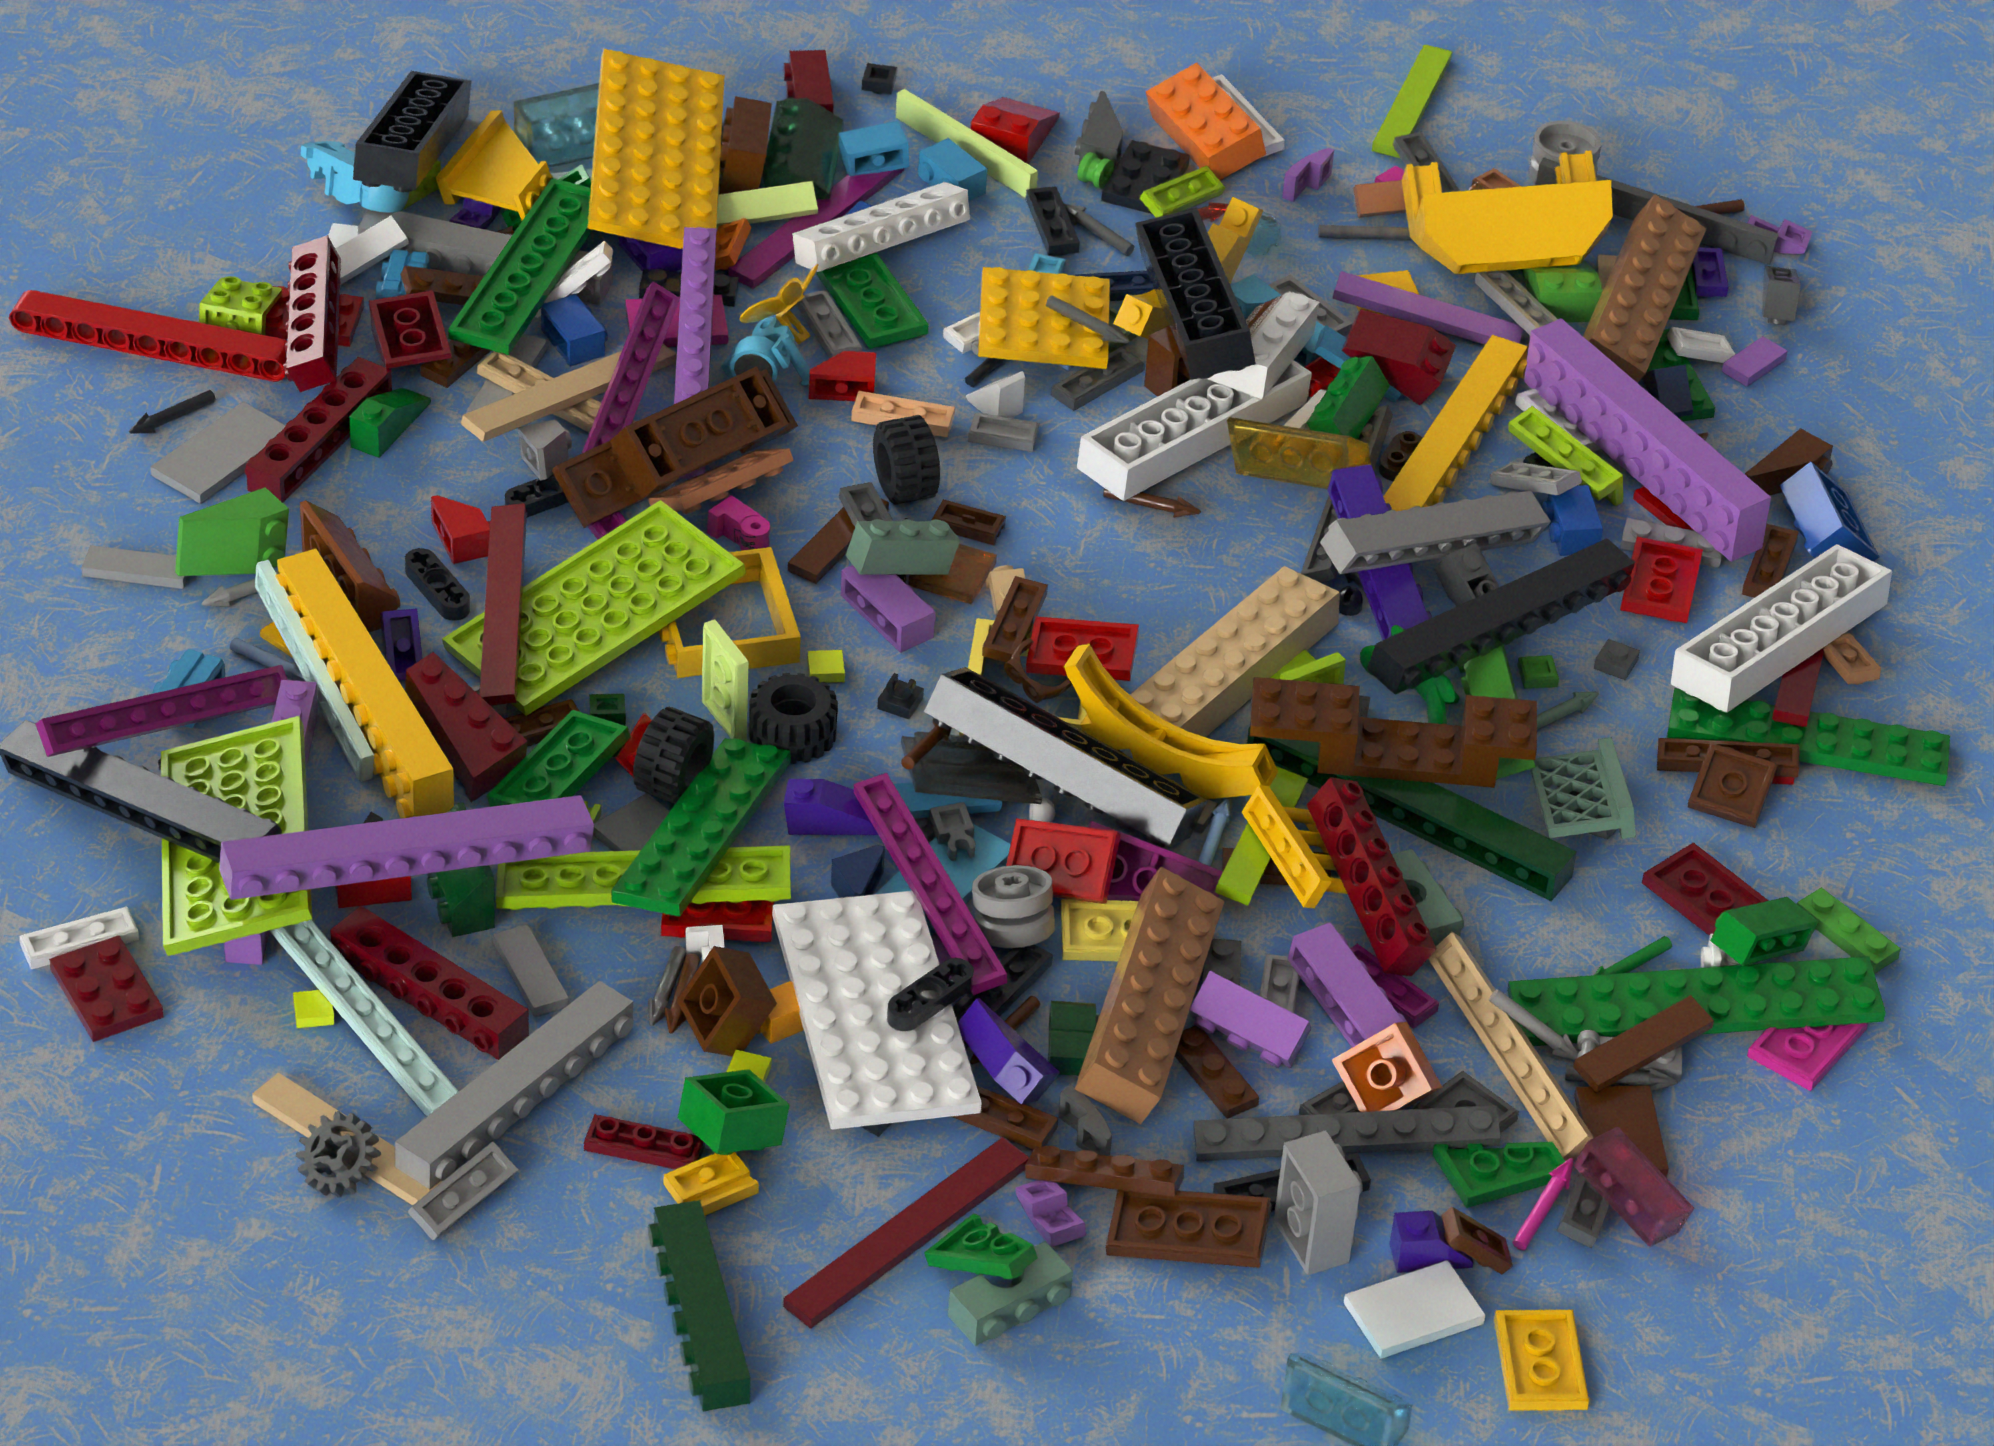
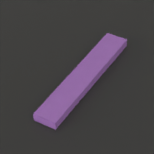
M1343 271L1340 272L1332 297L1335 300L1405 321L1429 326L1435 330L1481 344H1486L1491 335L1520 343L1523 328L1518 324Z

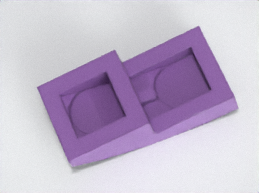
M1326 148L1312 153L1290 167L1285 173L1282 198L1294 202L1307 186L1319 190L1332 173L1334 149Z
M1753 215L1750 216L1747 222L1748 224L1779 233L1775 252L1804 254L1812 231L1786 219L1783 220L1780 227Z
M1037 1180L1015 1187L1016 1195L1027 1216L1051 1247L1086 1236L1085 1222L1068 1206L1067 1193L1056 1182Z

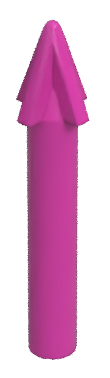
M1572 1158L1549 1172L1552 1178L1512 1241L1517 1249L1526 1250L1562 1189H1569L1574 1161Z

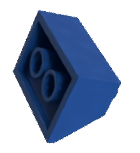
M1809 462L1780 485L1786 497L1783 503L1788 511L1795 516L1796 520L1793 521V524L1799 533L1806 538L1807 541L1803 543L1804 547L1813 558L1818 557L1836 544L1871 561L1879 558L1848 493L1815 464Z

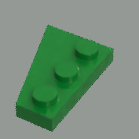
M1553 1142L1507 1143L1504 1148H1483L1482 1143L1468 1144L1467 1149H1448L1447 1144H1434L1432 1153L1466 1208L1547 1185L1552 1178L1549 1172L1565 1162Z
M975 1213L924 1252L928 1266L945 1268L949 1271L972 1272L976 1275L999 1276L1004 1279L1019 1277L1024 1273L1025 1268L1038 1259L1033 1244L1011 1232L1000 1233L998 1226L992 1222L986 1225L983 1224L981 1217Z

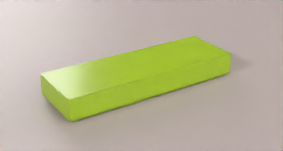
M1204 166L1143 191L1139 199L1157 218L1184 211L1220 196L1226 187L1208 166Z

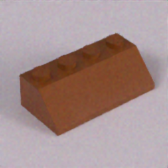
M307 500L300 502L302 552L317 549L367 631L370 633L381 629L380 613L394 611L401 606L397 591L394 588L390 589L382 570L375 568L367 549L360 547L354 531L351 528H347L339 516Z

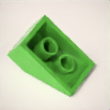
M1585 260L1579 265L1522 269L1527 291L1557 319L1562 318L1565 322L1590 321L1603 290L1598 272Z
M265 487L180 516L175 573L179 576L256 574L257 562L269 560L273 568L277 567V559L285 557L289 508Z

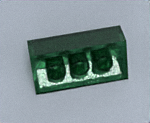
M787 98L777 101L762 172L765 188L813 181L816 199H830L840 151L838 133L844 130L843 119L808 98Z

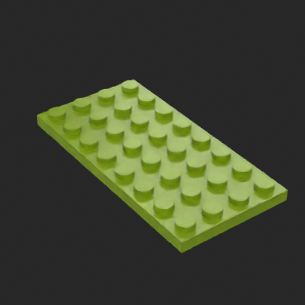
M663 501L656 502L523 587L517 702L511 704L524 715H529L746 574L744 563ZM485 611L442 638L444 648L480 678Z
M300 716L161 751L162 777L168 776L181 785L194 787L201 793L213 798L218 797L229 805L239 809L245 808L251 814L265 820L271 819L281 828L282 834L308 831L304 725ZM162 839L163 947L167 956L312 920L311 889L230 900L219 870V862Z

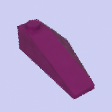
M1090 821L1088 825L1090 828L1117 831ZM1119 832L1121 837L1107 900L1139 901L1141 893L1160 867L1219 897L1220 894H1217L1215 889L1223 871Z

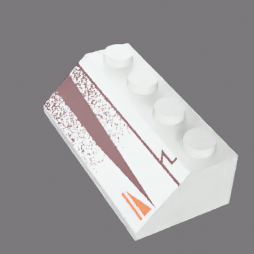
M1289 291L1257 306L1245 320L1250 330L1256 364L1246 366L1239 371L1230 370L1214 374L1207 379L1263 399L1313 336L1320 302L1310 299L1303 294Z

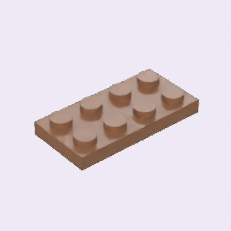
M790 448L756 449L649 497L648 500L650 506L661 500L674 511L682 510L683 514H688L701 509V502L710 499V502L726 498L729 496L728 490L735 487L737 489H744L756 484L755 478L761 475L770 477L783 472L782 466L794 460Z

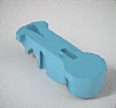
M320 141L301 145L300 155L307 159V165L311 170L310 178H326V195H333L336 197V200L346 205L360 203L362 207L377 212H399L404 209L409 198V192H399L394 190L392 186L386 185L368 187L363 185L362 181L353 180L355 152L345 148L344 143Z

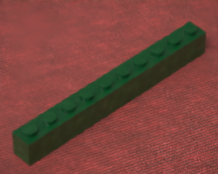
M1250 727L1248 729L1247 744H1265L1275 766L1307 778V783L1318 789H1321L1330 777L1357 781L1363 790L1372 813L1376 817L1549 901H1552L1573 876L1577 851L1435 783L1317 773L1319 742L1250 736Z

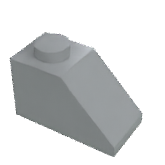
M556 419L518 427L521 458L540 480L549 478L553 474L552 469L556 465L569 460L568 449L572 448L571 436L568 429H564Z

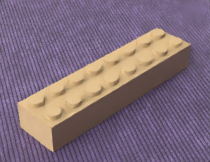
M1283 566L1133 691L1130 696L1163 720L1188 732L1207 737L1252 698L1254 677L1270 678L1304 649H1310L1338 625L1340 592Z

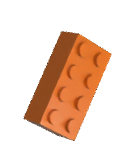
M1198 63L1189 66L1145 91L1152 118L1186 154L1190 155V158L1199 168L1208 166L1219 180L1266 155L1261 128Z

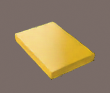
M1495 1310L1494 1323L1509 1411L1588 1410L1589 1397L1573 1310Z

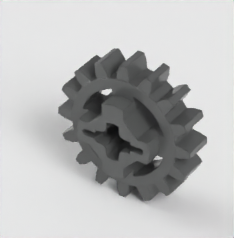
M335 1111L333 1121L322 1115L320 1116L321 1126L317 1128L310 1124L308 1129L312 1133L309 1138L300 1137L299 1141L305 1145V1150L297 1152L296 1157L305 1163L297 1168L298 1172L306 1176L305 1182L309 1186L316 1188L323 1195L327 1196L331 1191L335 1196L342 1197L344 1188L354 1194L357 1192L356 1183L358 1181L366 1185L369 1183L368 1177L365 1175L367 1171H377L378 1169L371 1162L372 1158L381 1156V1151L373 1147L379 1141V1137L370 1132L372 1129L371 1125L364 1120L360 1121L361 1119L353 1113L346 1117L341 1112ZM348 1131L354 1133L355 1135L351 1136L350 1134H346L342 1136L340 1132ZM325 1172L328 1175L335 1173L337 1177H326L322 1173Z

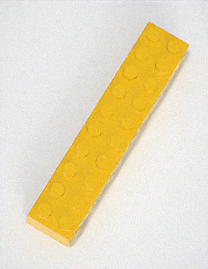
M312 549L277 559L278 574L275 577L288 594L287 598L294 611H297L307 635H310L314 648L319 657L323 659L331 679L336 683L344 702L348 705L374 753L373 774L380 775L384 791L388 798L393 797L400 818L447 813L454 806L453 767L318 550Z

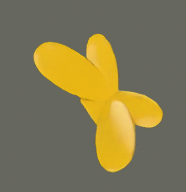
M816 264L810 270L804 282L796 277L791 278L780 288L776 297L765 299L750 306L740 316L739 320L742 323H752L776 315L777 320L782 326L789 327L794 335V340L799 345L811 335L790 310L804 298L803 294L811 283L819 264ZM791 323L797 328L799 333L792 327Z

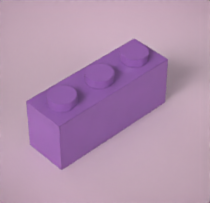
M853 565L842 569L841 596L900 653L934 638L936 614L933 607L925 603L914 592L912 587L905 584L896 574L860 575Z
M1211 971L1208 973L1189 1010L1191 1017L1195 1019L1193 1023L1195 1026L1210 1034L1217 1030L1227 1035L1226 1041L1240 1050L1246 1051L1250 1047L1260 1052L1259 1058L1276 1068H1279L1281 1064L1291 1068L1311 1031L1308 1020Z

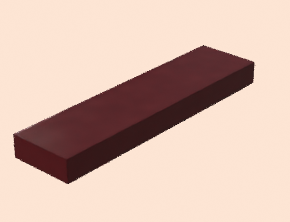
M1820 649L1782 675L1772 720L1807 727L1822 663L1823 649Z

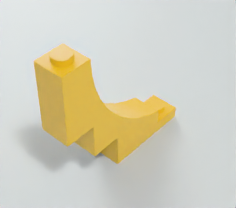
M1233 196L1220 225L1213 223L1208 230V235L1230 284L1264 211ZM1155 289L1140 295L1126 294L1113 323L1146 339H1149V335L1169 326Z

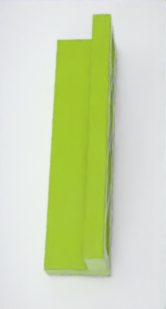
M1531 406L1508 422V431L1555 468L1580 472L1582 483L1579 486L1588 485L1592 496L1598 501L1605 498L1616 507L1623 502V474L1534 406Z

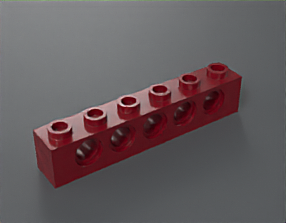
M328 235L292 247V259L288 263L291 273V279L287 283L290 300L286 303L289 321L285 323L288 341L284 343L287 362L283 364L287 379L290 382L294 381L299 392L337 381L341 258Z
M357 357L348 367L343 368L337 376V381L326 385L322 392L312 402L307 403L304 409L293 420H290L282 431L270 439L255 457L249 459L245 467L247 491L253 492L266 487L283 503L350 437L349 416L367 398L392 391L391 369H386L384 366L361 357Z
M1330 777L1306 806L1384 973L1412 977L1435 952L1436 946L1403 879V874L1392 856L1389 845L1376 822V817L1365 799L1362 788L1357 781Z
M359 906L330 929L331 943L353 969L362 974L365 979L375 982L388 990L395 998L402 999L418 1009L422 1015L431 1017L445 1026L451 1033L458 1034L474 1044L481 1052H486L499 1060L529 1036V1009L363 906Z

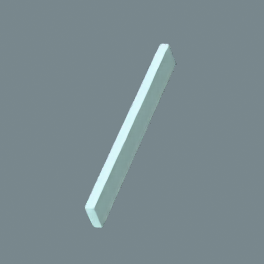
M270 561L257 562L255 588L305 681L317 682L318 705L358 780L362 782L372 779L374 753L348 705L344 702L336 683L330 677L323 659L319 657L314 648L310 635L308 636L303 628L297 611H294L287 598L288 594L275 577L276 572Z
M312 920L269 930L426 1116L459 1092Z

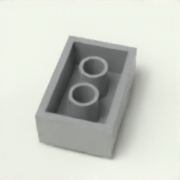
M1326 1130L1284 1143L1274 1222L1307 1275L1349 1263L1351 1248L1355 1243V1221L1359 1216V1194L1363 1190L1359 1174L1351 1170L1345 1161L1341 1146L1334 1144Z

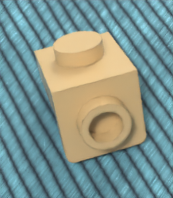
M1004 565L990 571L985 582L986 588L991 590L994 614H998L1014 577L1025 578L1024 568L1013 569L1011 565Z

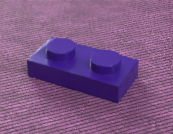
M1698 248L1691 264L1696 295L1710 298L1727 297L1729 286L1722 248Z

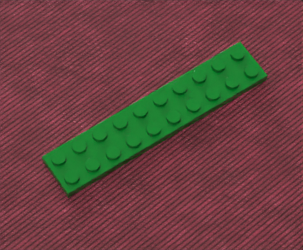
M1869 956L1509 981L1507 989L1509 998L1561 1037L1567 1034L1572 1044L1577 1043L1578 1035L1584 1030H1593L1599 1036L1616 1037L1690 995L1714 1020L1712 1029L1703 1034L1758 1031L1776 1027V1029H1787L1805 1026L1815 1027L1884 1022L1886 1013ZM1519 1024L1533 1046L1547 1045Z

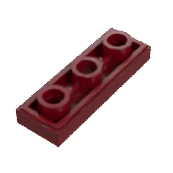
M594 1114L584 1139V1151L671 1169H678L701 1159L705 1148V1143L697 1135Z

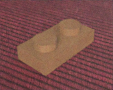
M1851 633L1841 635L1822 648L1824 650L1823 656L1848 685H1858L1880 679L1881 667Z

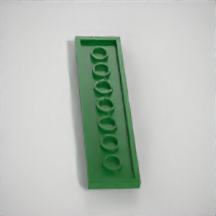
M551 178L448 328L449 339L506 355L511 353L592 232L591 229H588L591 188Z
M1674 688L1667 738L1798 744L1800 762L1945 786L1950 735L1941 734L1933 730L1923 731L1906 728L1898 724L1888 725L1871 722L1862 718L1853 719L1837 716L1833 713L1812 711L1809 714L1807 727H1801L1772 720L1775 705L1767 704L1763 701L1745 700L1726 713L1695 696L1688 695L1681 689Z
M724 738L713 753L710 764L702 772L698 773L611 890L612 903L680 917L790 765L791 751L777 749L773 745L744 742L737 738Z

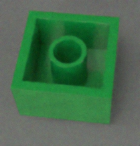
M750 1069L685 1077L678 1119L717 1154L731 1155L733 1152L744 1150L761 1151L766 1147L782 1145L790 1104Z

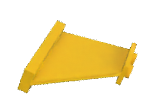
M491 110L435 177L444 204H456L461 197L517 211L521 221L525 218L551 178H553L547 162L541 161L539 164L505 121L502 110Z

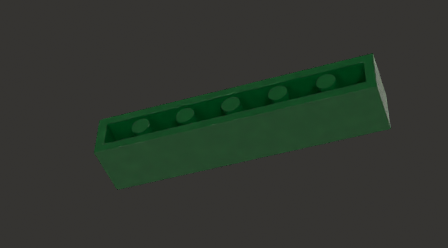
M701 1201L654 1207V1223L648 1224L649 1241L651 1247H658L659 1253H656V1265L659 1276H666L667 1282L664 1283L667 1306L674 1305L675 1312H672V1323L675 1336L682 1335L683 1342H680L682 1363L684 1366L690 1365L692 1372L688 1373L692 1397H699L702 1411L750 1404L751 1378Z

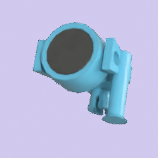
M774 316L760 321L755 326L752 336L745 337L736 343L729 356L721 365L728 379L757 366L759 371L767 369L773 382H775L781 366L783 369L788 368L791 361L802 379L801 385L809 384L810 367L793 342L794 335L788 326H781Z

